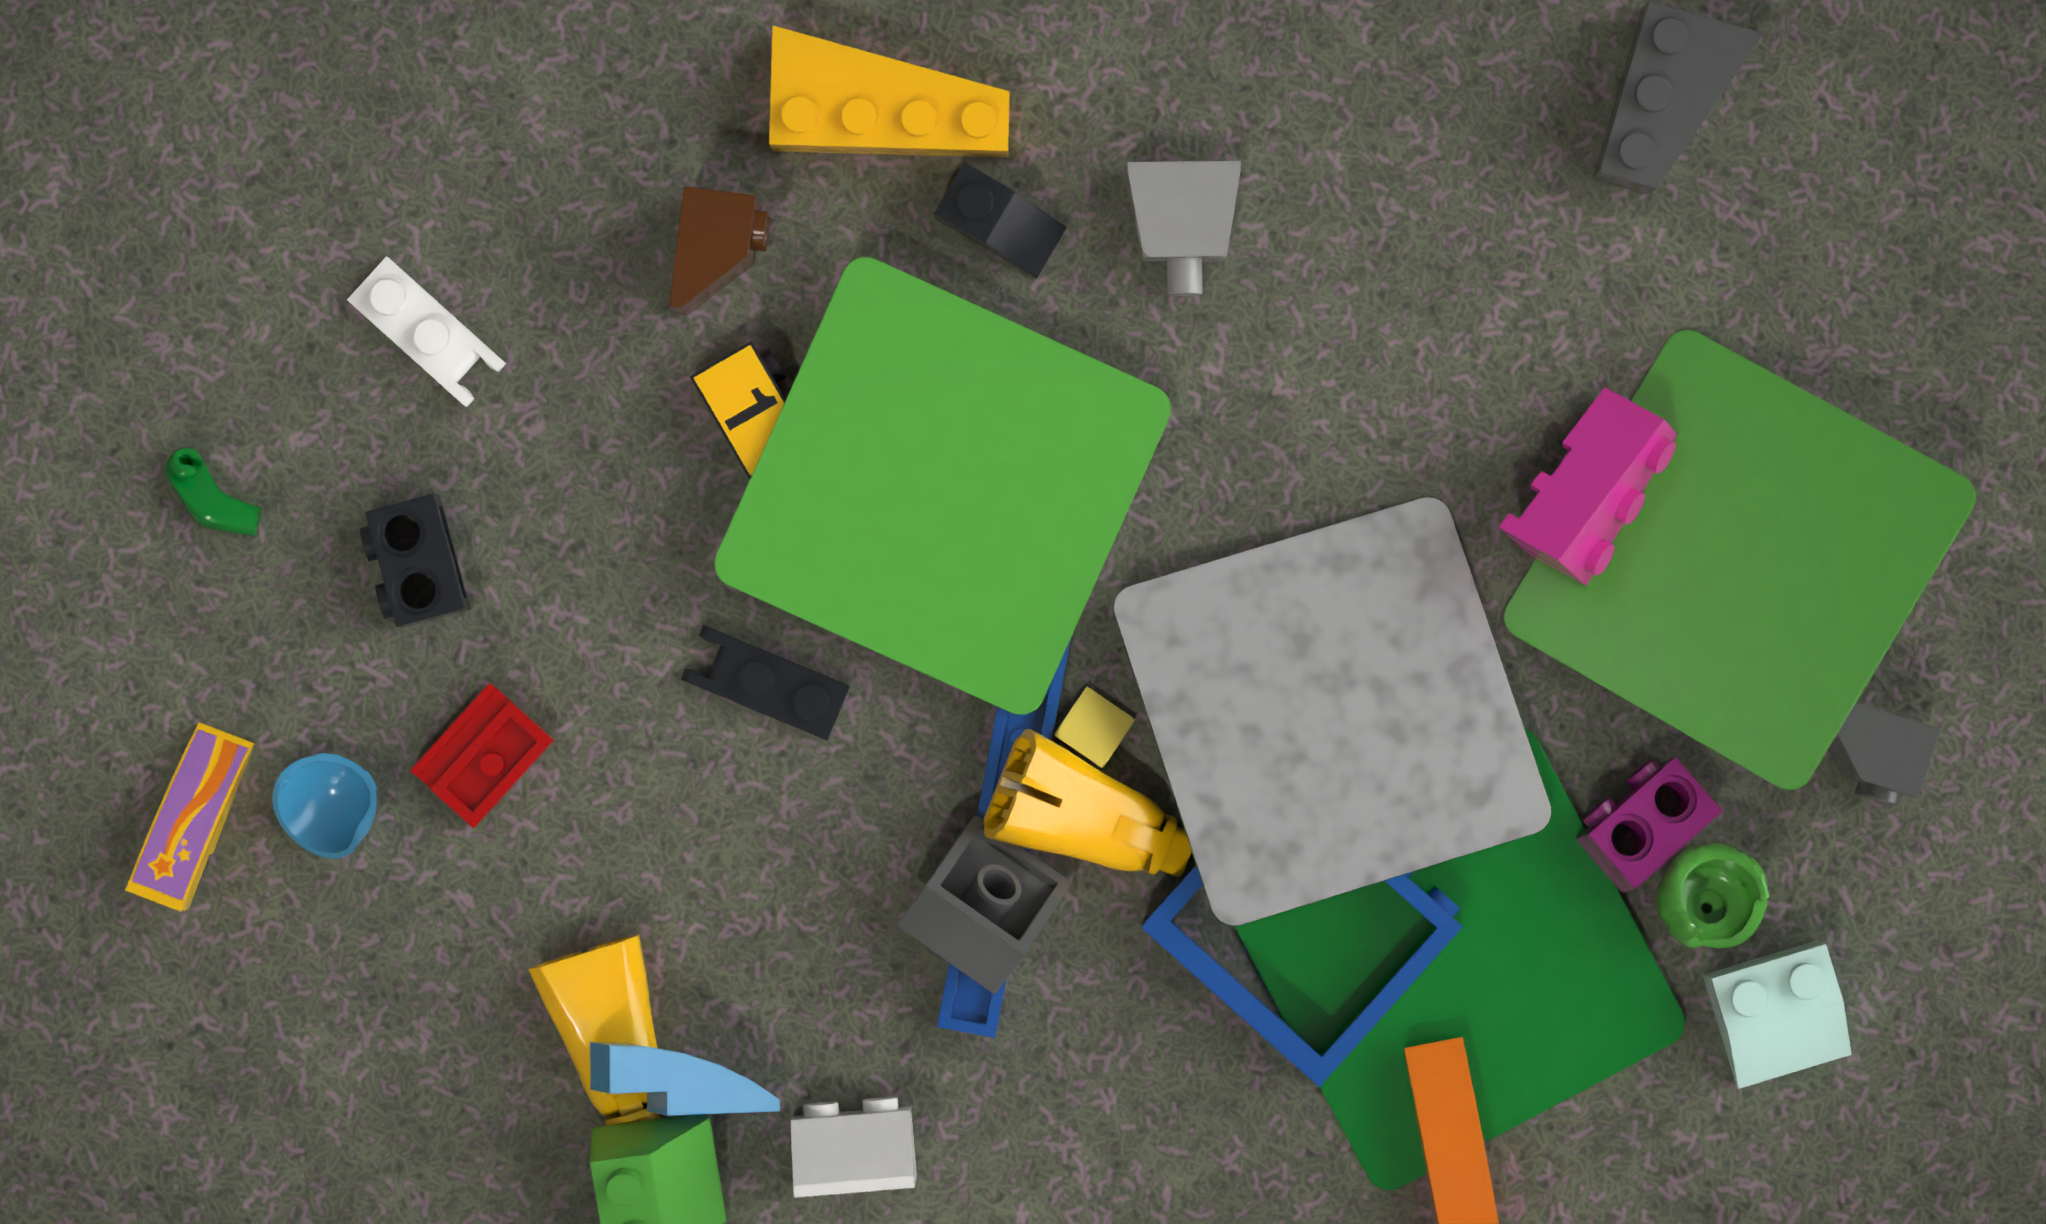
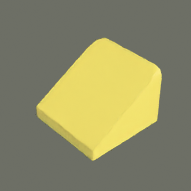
M1086 686L1054 733V736L1103 768L1136 719Z

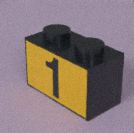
M752 341L690 376L749 480L786 401L777 383L787 378L771 349L768 347L759 353Z

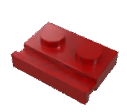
M489 683L413 766L410 772L423 781L432 792L474 829L543 755L555 739L513 701L507 698L493 683Z

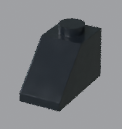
M966 162L961 166L934 212L937 221L1036 279L1067 229L1066 226L1017 192Z

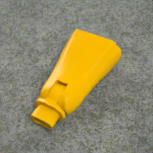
M1031 729L1024 730L1020 737L1014 741L983 820L984 835L987 838L1028 849L1065 855L1121 871H1145L1155 875L1161 870L1179 877L1184 872L1192 852L1185 829L1177 826L1176 817L1165 814L1147 796L1102 773L1069 750Z
M639 934L591 947L585 953L578 951L528 968L544 1006L573 1061L588 1097L603 1117L607 1116L604 1119L605 1126L661 1119L659 1114L647 1112V1092L609 1094L590 1090V1042L630 1043L658 1048Z

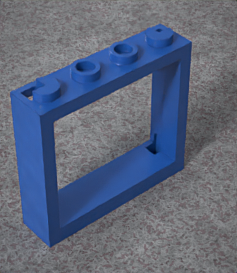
M1197 865L1144 922L1141 928L1320 1087L1463 926L1453 918L1460 911V908L1435 885L1427 894L1409 879L1413 872L1385 880L1434 924L1436 928L1323 1055L1172 921L1173 917L1203 885Z

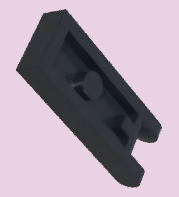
M705 625L702 626L698 636L707 642L720 644L707 677L696 670L685 668L680 678L681 680L828 741L850 689L849 685Z

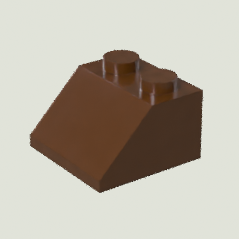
M684 186L669 307L676 314L690 315L753 266L756 251H767L771 217L768 216V211H761V204L756 195Z

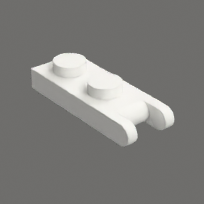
M387 256L347 299L465 407H468L475 398L467 388L458 384V381L476 361L482 357L483 361L497 372L506 365L498 355Z

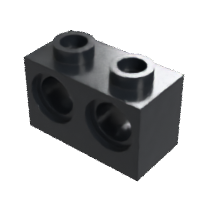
M433 493L365 512L368 526L360 528V536L368 561L378 560L384 583L375 585L384 619L393 617L396 627L404 628L471 609L440 495ZM403 517L414 519L420 529V537L417 544L407 551H400L395 548L390 539L392 525ZM418 574H425L434 582L436 593L433 601L428 606L418 609L408 602L405 590L407 583L412 577Z

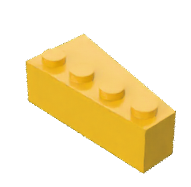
M772 25L769 145L772 151L1008 158L1010 91Z

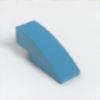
M590 1042V1090L609 1094L647 1092V1112L672 1116L780 1111L779 1098L755 1082L719 1064L681 1052L630 1043Z

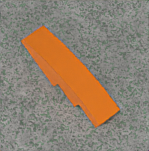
M1463 1037L1404 1048V1057L1415 1105V1117L1427 1170L1426 1176L1436 1224H1499Z

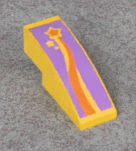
M201 722L198 723L156 813L125 891L180 912L189 910L209 855L213 854L255 743Z

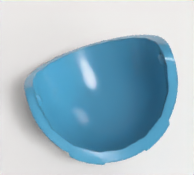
M320 753L297 760L282 771L274 785L272 804L280 825L298 845L315 855L337 859L351 854L370 830L377 810V787L369 772L365 771L355 762L340 755Z

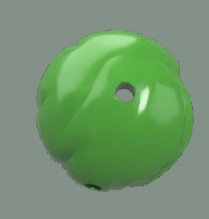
M1714 842L1689 846L1677 853L1665 868L1656 892L1657 910L1660 919L1674 939L1691 949H1696L1700 946L1725 949L1745 942L1760 925L1767 908V899L1769 898L1766 875L1758 862L1753 857L1738 851L1733 846ZM1702 904L1709 905V914H1705L1702 912Z

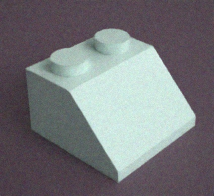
M1813 941L1703 975L1738 1089L1852 1055L1844 1001L1825 943Z

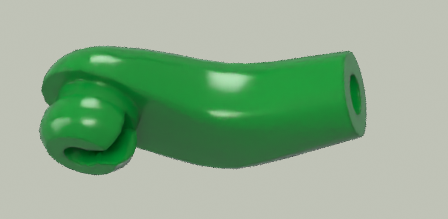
M189 447L175 450L166 463V477L191 517L204 528L256 536L262 508L238 500L221 491L198 451Z

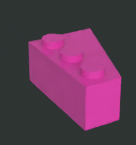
M1604 387L1562 442L1563 448L1568 451L1552 476L1540 471L1531 483V490L1538 493L1520 518L1509 513L1499 528L1529 555L1587 586L1593 574L1595 576L1600 575L1610 563L1615 549L1612 542L1623 524L1629 525L1641 511L1645 501V494L1642 492L1654 472L1657 474L1661 473L1672 459L1676 447L1673 440L1677 433L1663 418Z

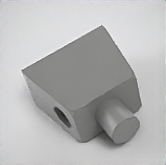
M1241 161L1127 162L1126 176L1141 258L1145 262L1167 261V295H1202V261H1224L1226 259L1241 172Z

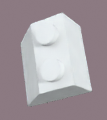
M898 1097L862 1100L863 1110L839 1112L838 1102H819L803 1105L804 1115L793 1116L791 1119L794 1198L915 1188L917 1172L911 1106L898 1107Z

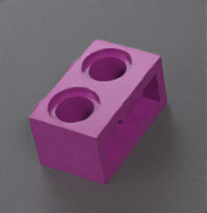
M1676 757L1666 760L1659 765L1653 758L1650 759L1626 780V783L1632 789L1619 801L1614 803L1608 797L1582 819L1588 828L1576 838V841L1621 893L1634 890L1722 812L1719 806ZM1660 786L1670 788L1677 797L1678 808L1673 817L1663 815L1655 805V793ZM1617 824L1626 826L1634 835L1635 846L1629 856L1618 853L1612 845L1611 834Z

